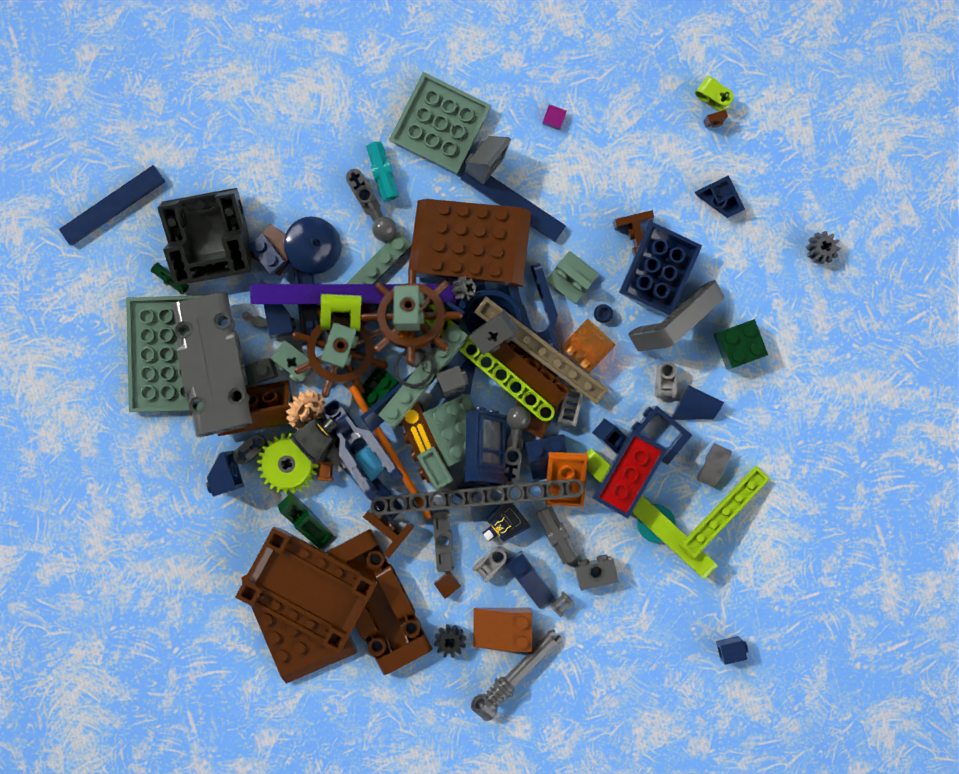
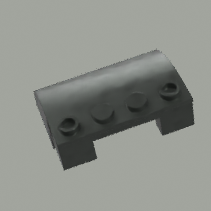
M238 188L162 201L157 207L168 241L163 251L174 286L251 272V249L248 247L250 241Z

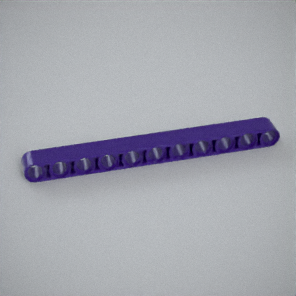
M250 284V304H321V294L361 296V304H380L384 297L375 288V284ZM383 284V285H384L388 290H392V289L394 288V286H399V285H402V284ZM422 284V285H425V286L431 288L432 290H434V289H435L437 286H439L440 284ZM449 284V287L439 295L443 304H447L448 301L459 304L461 299L456 300V296L452 292L454 284Z

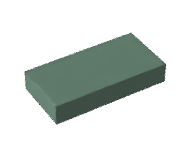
M434 446L417 455L435 490L454 481Z

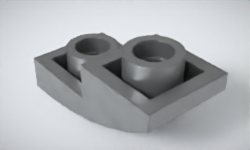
M714 443L705 457L706 462L698 473L697 480L715 488L727 466L732 451Z

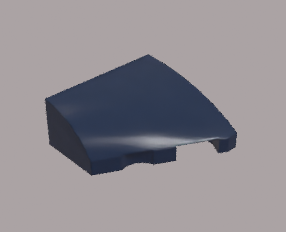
M729 175L695 192L699 198L726 218L745 210Z

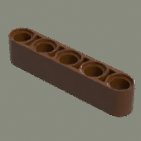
M512 340L508 343L503 341L499 344L500 348L491 354L551 406L557 407L569 394V389L564 383Z

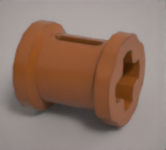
M323 461L320 464L317 480L334 481L332 477L334 464L332 461Z

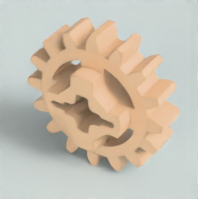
M306 390L305 394L299 392V397L294 396V402L288 403L291 407L286 410V413L289 414L286 417L290 421L289 424L299 430L314 419H324L322 413L324 412V406L327 404L323 400L324 397L314 390L312 392Z

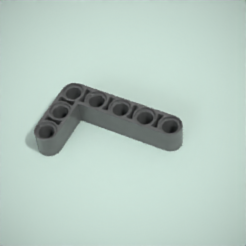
M716 280L709 281L701 286L661 323L639 326L630 331L628 335L637 351L668 348L677 343L725 297Z

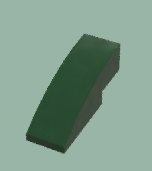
M292 492L277 505L280 513L293 523L295 529L319 549L334 537L321 520Z

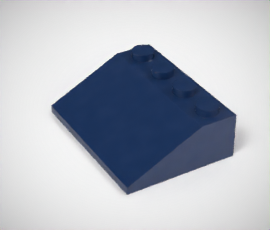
M650 221L619 293L658 315L668 317L676 308L702 245Z

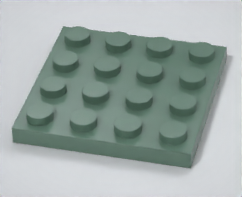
M423 72L389 141L458 175L491 109V105Z

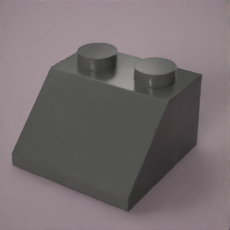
M488 136L485 141L482 140L476 148V153L474 155L470 154L465 161V164H467L465 173L484 185L504 160L511 138Z

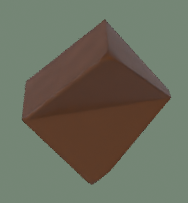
M448 571L434 581V585L444 599L461 587L451 571Z

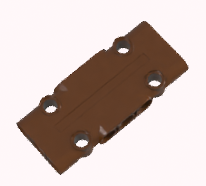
M371 529L326 552L378 582L355 627L360 637L366 640L368 650L374 656L383 675H387L433 649L421 627L420 620L415 615V609L393 566L388 563L386 556L383 554L384 551L381 550ZM373 554H378L381 557L380 563L372 561L371 557ZM414 623L417 629L410 631L407 628V624ZM379 641L383 647L376 649L373 646V642Z

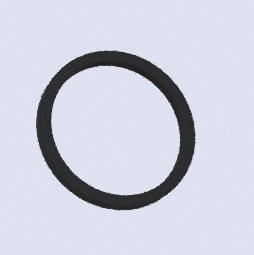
M415 349V352H420L427 356L431 364V370L428 377L421 383H406L398 375V363L400 359L407 354V350L402 352L395 361V375L399 382L407 387L415 388L423 386L431 379L433 375V360L431 356L422 349Z

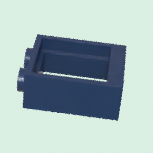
M649 406L642 414L644 418L640 422L636 421L630 430L641 433L657 413L679 431L680 434L667 448L668 450L661 461L669 465L692 437V434L658 406H653L652 408Z

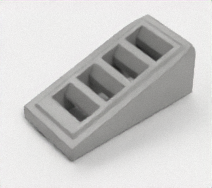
M567 386L569 394L579 396V399L571 398L567 395L562 400L556 425L575 429L584 395L577 389ZM566 401L577 404V407L566 404ZM564 409L574 411L575 414L564 412ZM562 417L573 419V421L562 419Z

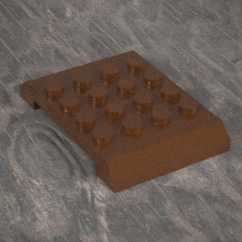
M435 199L418 200L408 272L410 269H414L416 277L428 278V276L458 279L465 276L466 279L471 278L474 281L503 283L504 286L523 287L531 211L521 207Z
M274 526L235 598L250 606L255 605L323 642V646L340 654L378 582L306 541Z
M247 575L241 577L242 583ZM255 605L251 606L278 672L286 684L358 652L351 634L340 654L323 646V642Z

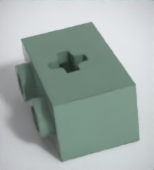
M286 340L271 357L275 362L273 365L281 371L284 369L290 373L289 377L297 383L299 381L305 382L314 371L312 368L301 374L294 372L296 367L308 362L309 359L307 355ZM291 359L296 360L295 362L298 364L296 367L291 366Z

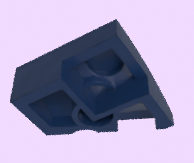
M688 385L671 418L674 420L714 419L724 402Z

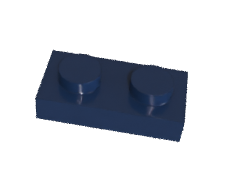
M264 234L258 236L248 245L272 276L287 264Z

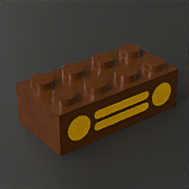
M417 401L398 425L404 427V439L413 448L411 455L414 462H419L421 468L418 471L422 480L426 479L427 483L431 481L417 455L434 446L449 473L450 469L447 467L422 414L425 412L420 401Z

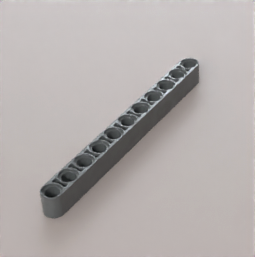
M573 478L390 495L376 498L371 502L370 508L376 515L570 498L580 496L583 493L584 486L580 480ZM573 482H577L580 485V490L577 493H572L569 490V485ZM552 484L560 486L561 491L559 494L553 495L550 493L549 488ZM532 486H538L541 489L539 496L534 497L530 494ZM519 488L521 490V497L513 498L510 494L511 489ZM497 489L502 493L500 500H494L491 497L493 490ZM478 491L482 494L480 502H475L472 499L473 492ZM455 493L462 495V503L456 504L453 501ZM435 495H440L443 498L442 505L439 506L434 503ZM416 497L423 499L424 504L422 507L415 505L414 500ZM398 498L404 501L403 509H399L395 505ZM379 500L385 503L383 511L378 510L376 507V503Z

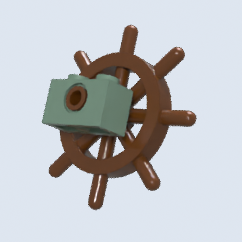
M410 269L408 272V283L394 286L392 290H388L380 282L376 283L375 288L384 296L380 302L378 313H364L361 315L362 321H378L384 335L374 346V351L379 353L389 343H392L399 348L407 349V363L409 365L415 363V349L423 348L432 342L441 350L447 351L449 349L448 344L439 337L445 320L461 319L463 317L460 311L445 312L444 305L439 295L449 287L448 281H443L432 290L425 285L416 283V271ZM431 303L434 304L437 312H423ZM393 304L394 313H388L390 306ZM424 320H436L432 328H429L424 323ZM387 321H394V328L392 330L388 327ZM421 330L424 335L415 338V331ZM401 331H407V338L400 337L398 334Z
M321 305L316 307V311L321 319ZM349 313L348 318H331V330H320L319 324L310 336L297 331L293 332L292 337L294 339L308 343L307 355L309 359L308 362L296 367L294 372L301 374L313 368L321 378L326 380L321 393L324 398L329 396L333 383L352 382L353 385H356L361 395H364L365 389L359 378L368 370L369 366L373 365L382 369H387L389 366L386 361L373 357L374 346L372 339L383 335L380 327L368 332L360 324V332L350 328L351 313ZM325 331L329 335L327 342L319 339ZM365 344L366 354L351 349ZM316 346L324 349L323 354L319 357L315 355ZM352 358L362 362L356 370H354L351 364ZM324 363L330 365L331 367L329 372L325 370L320 364ZM345 367L348 373L337 374L338 368L344 370Z

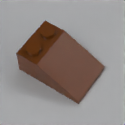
M474 608L473 647L511 652H532L531 608Z

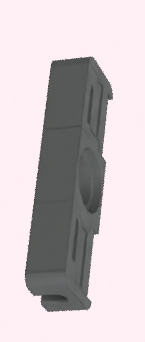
M448 510L442 512L435 511L433 513L438 572L454 570L452 552H450L453 551V543L448 516L450 511ZM439 537H448V545L441 546L438 543Z

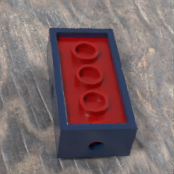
M630 430L592 498L628 519L668 449L640 433Z

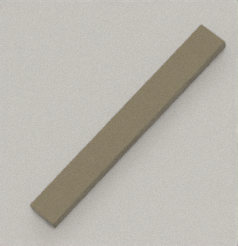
M485 297L474 312L487 322L504 309L488 297ZM506 312L518 328L514 334L516 337L512 339L514 343L596 405L608 392V388Z

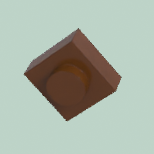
M726 109L707 115L703 120L705 128L722 126L728 117Z

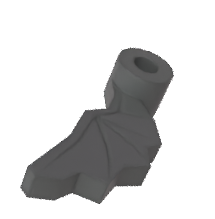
M247 311L242 313V318L246 321L250 320L254 326L259 328L263 326L268 327L265 318L260 316L254 317Z

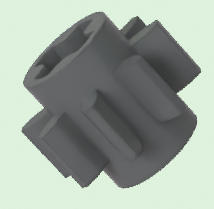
M459 277L458 281L453 282L452 292L456 296V300L469 301L470 297L475 296L476 286L471 278Z

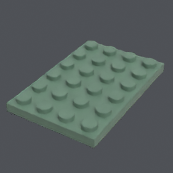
M204 295L126 297L129 412L189 411V398L184 390L177 352L179 339L175 334L176 323L172 305L176 302ZM189 328L184 330L183 335L189 333ZM203 402L197 404V410H201Z

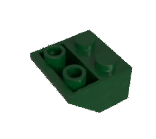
M377 367L364 382L365 394L362 397L368 407L371 408L400 382L385 369Z

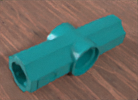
M372 142L366 146L372 164L371 170L375 182L378 183L383 202L394 200L399 196L393 180L394 175L389 160L387 161L382 142Z

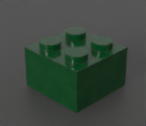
M755 319L713 334L726 370L768 356Z

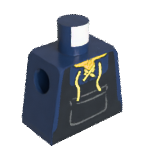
M514 503L499 504L487 517L490 527L482 533L489 542L497 535L504 542L529 529L531 526Z

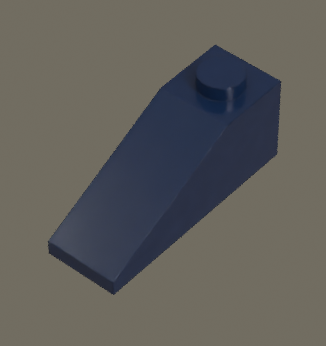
M259 279L260 284H266L263 279ZM263 304L270 338L292 335L293 329H296L295 318H291L283 304Z
M605 418L592 432L614 454L618 453L627 437Z
M522 550L506 561L510 571L539 609L555 598Z

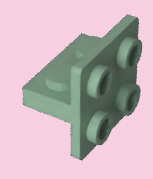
M569 251L546 281L576 304L597 278L598 273Z

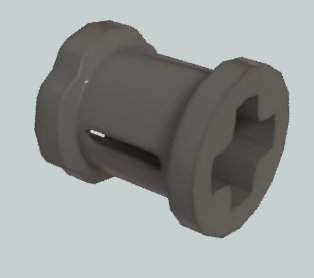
M564 591L554 603L551 602L549 604L560 617L563 616L565 610L575 605Z

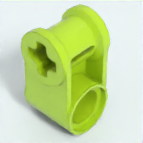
M706 76L695 91V95L701 101L706 102L717 111L727 110L734 99L733 92L711 76Z

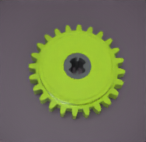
M285 433L281 434V439L278 436H274V442L268 440L269 446L262 447L265 452L259 453L262 459L257 460V463L262 464V467L257 468L258 471H263L260 478H266L264 484L270 483V489L277 487V493L283 489L284 494H288L289 490L295 494L296 488L301 492L303 491V485L307 488L310 486L308 481L313 482L315 480L312 475L318 474L314 469L320 465L313 464L289 438L293 433H289L288 438ZM290 459V463H292V466L287 468V464L285 465V461Z

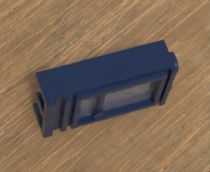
M476 407L474 411L466 412L465 482L479 481V484H489V486L506 485L504 469L505 419H507V416L499 414V411H486L484 407Z

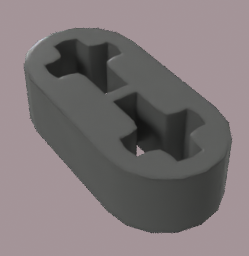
M263 435L251 436L234 451L233 459L238 464L250 462L264 450L263 446H267L266 438ZM254 439H261V447L251 448L255 444ZM247 450H249V453L245 455L247 459L240 460L239 452H246Z

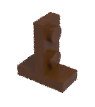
M653 210L617 218L613 221L614 230L625 227L630 228L628 229V236L630 240H633L634 244L632 248L633 257L643 238L640 224L654 219Z
M369 509L363 518L392 540V543L383 553L386 557L390 558L412 531L414 525L408 522L399 533L396 531L398 528L393 523H386L381 519L382 515H376Z

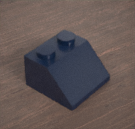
M563 434L524 442L533 479L547 476L549 452L567 453Z
M233 450L219 453L207 476L208 482H206L208 492L212 493V497L244 487L238 464L233 459Z

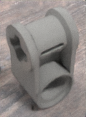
M661 362L656 369L655 397L671 396L676 398L677 367L672 362ZM665 365L671 368V372L667 376L662 371Z
M501 546L493 547L474 565L472 570L477 571L484 578L483 581L485 583L488 582L505 564L507 559L506 550ZM501 552L504 557L501 560H495L493 554Z

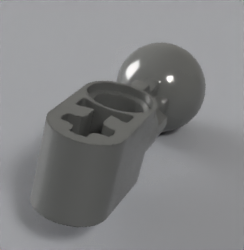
M358 169L349 170L346 174V181L365 214L370 215L374 222L372 225L373 235L380 241L391 240L396 234L395 222L382 215L380 211L381 205L362 172ZM354 176L358 178L361 184L359 188L355 181H353ZM363 192L370 193V197L367 200L360 199V196Z
M514 406L507 413V423L511 427V433L506 440L505 465L508 463L509 465H517V467H512V473L515 476H512L511 479H507V476L504 475L506 484H514L519 478L524 443L522 431L531 422V414L523 406ZM510 451L518 453V458L515 461H510L507 458ZM505 466V473L509 472V466Z

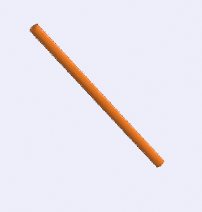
M356 385L349 387L348 389L364 414L369 410L368 405ZM379 426L374 430V433L403 474V482L411 494L419 493ZM421 497L415 498L418 507H422L424 504ZM430 510L421 511L426 520L433 516Z

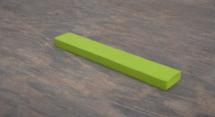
M757 465L754 466L679 544V547L691 559H695L762 489L770 478Z

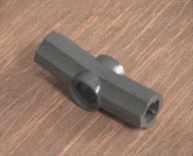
M550 505L537 512L538 518L545 529V534L552 547L555 548L563 565L574 561L578 556L569 540L570 537L564 525L560 523L552 506Z

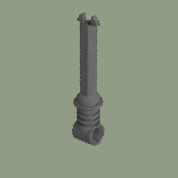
M554 629L547 631L548 634L532 649V652H529L505 677H500L499 679L496 677L493 684L494 687L491 686L490 691H486L487 694H479L474 697L471 702V709L484 721H490L495 717L497 705L500 706V702L505 701L504 698L513 697L512 693L517 683L557 643L561 642L562 637L560 635L555 639L552 638L556 633Z

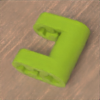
M321 294L320 330H331V312L351 313L350 328L360 332L361 296Z

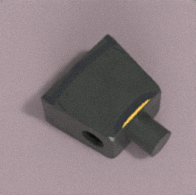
M329 417L325 423L320 419H314L289 438L313 464H321L338 440L332 431L339 424L332 417Z

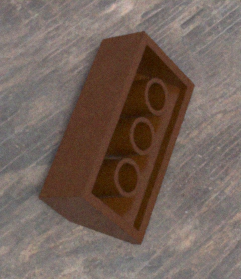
M289 380L246 388V392L250 397L249 408L252 425L218 433V436L289 424L290 421L286 419L289 414L286 413V410L291 408L288 403H293ZM238 393L235 396V402L241 400L242 393Z

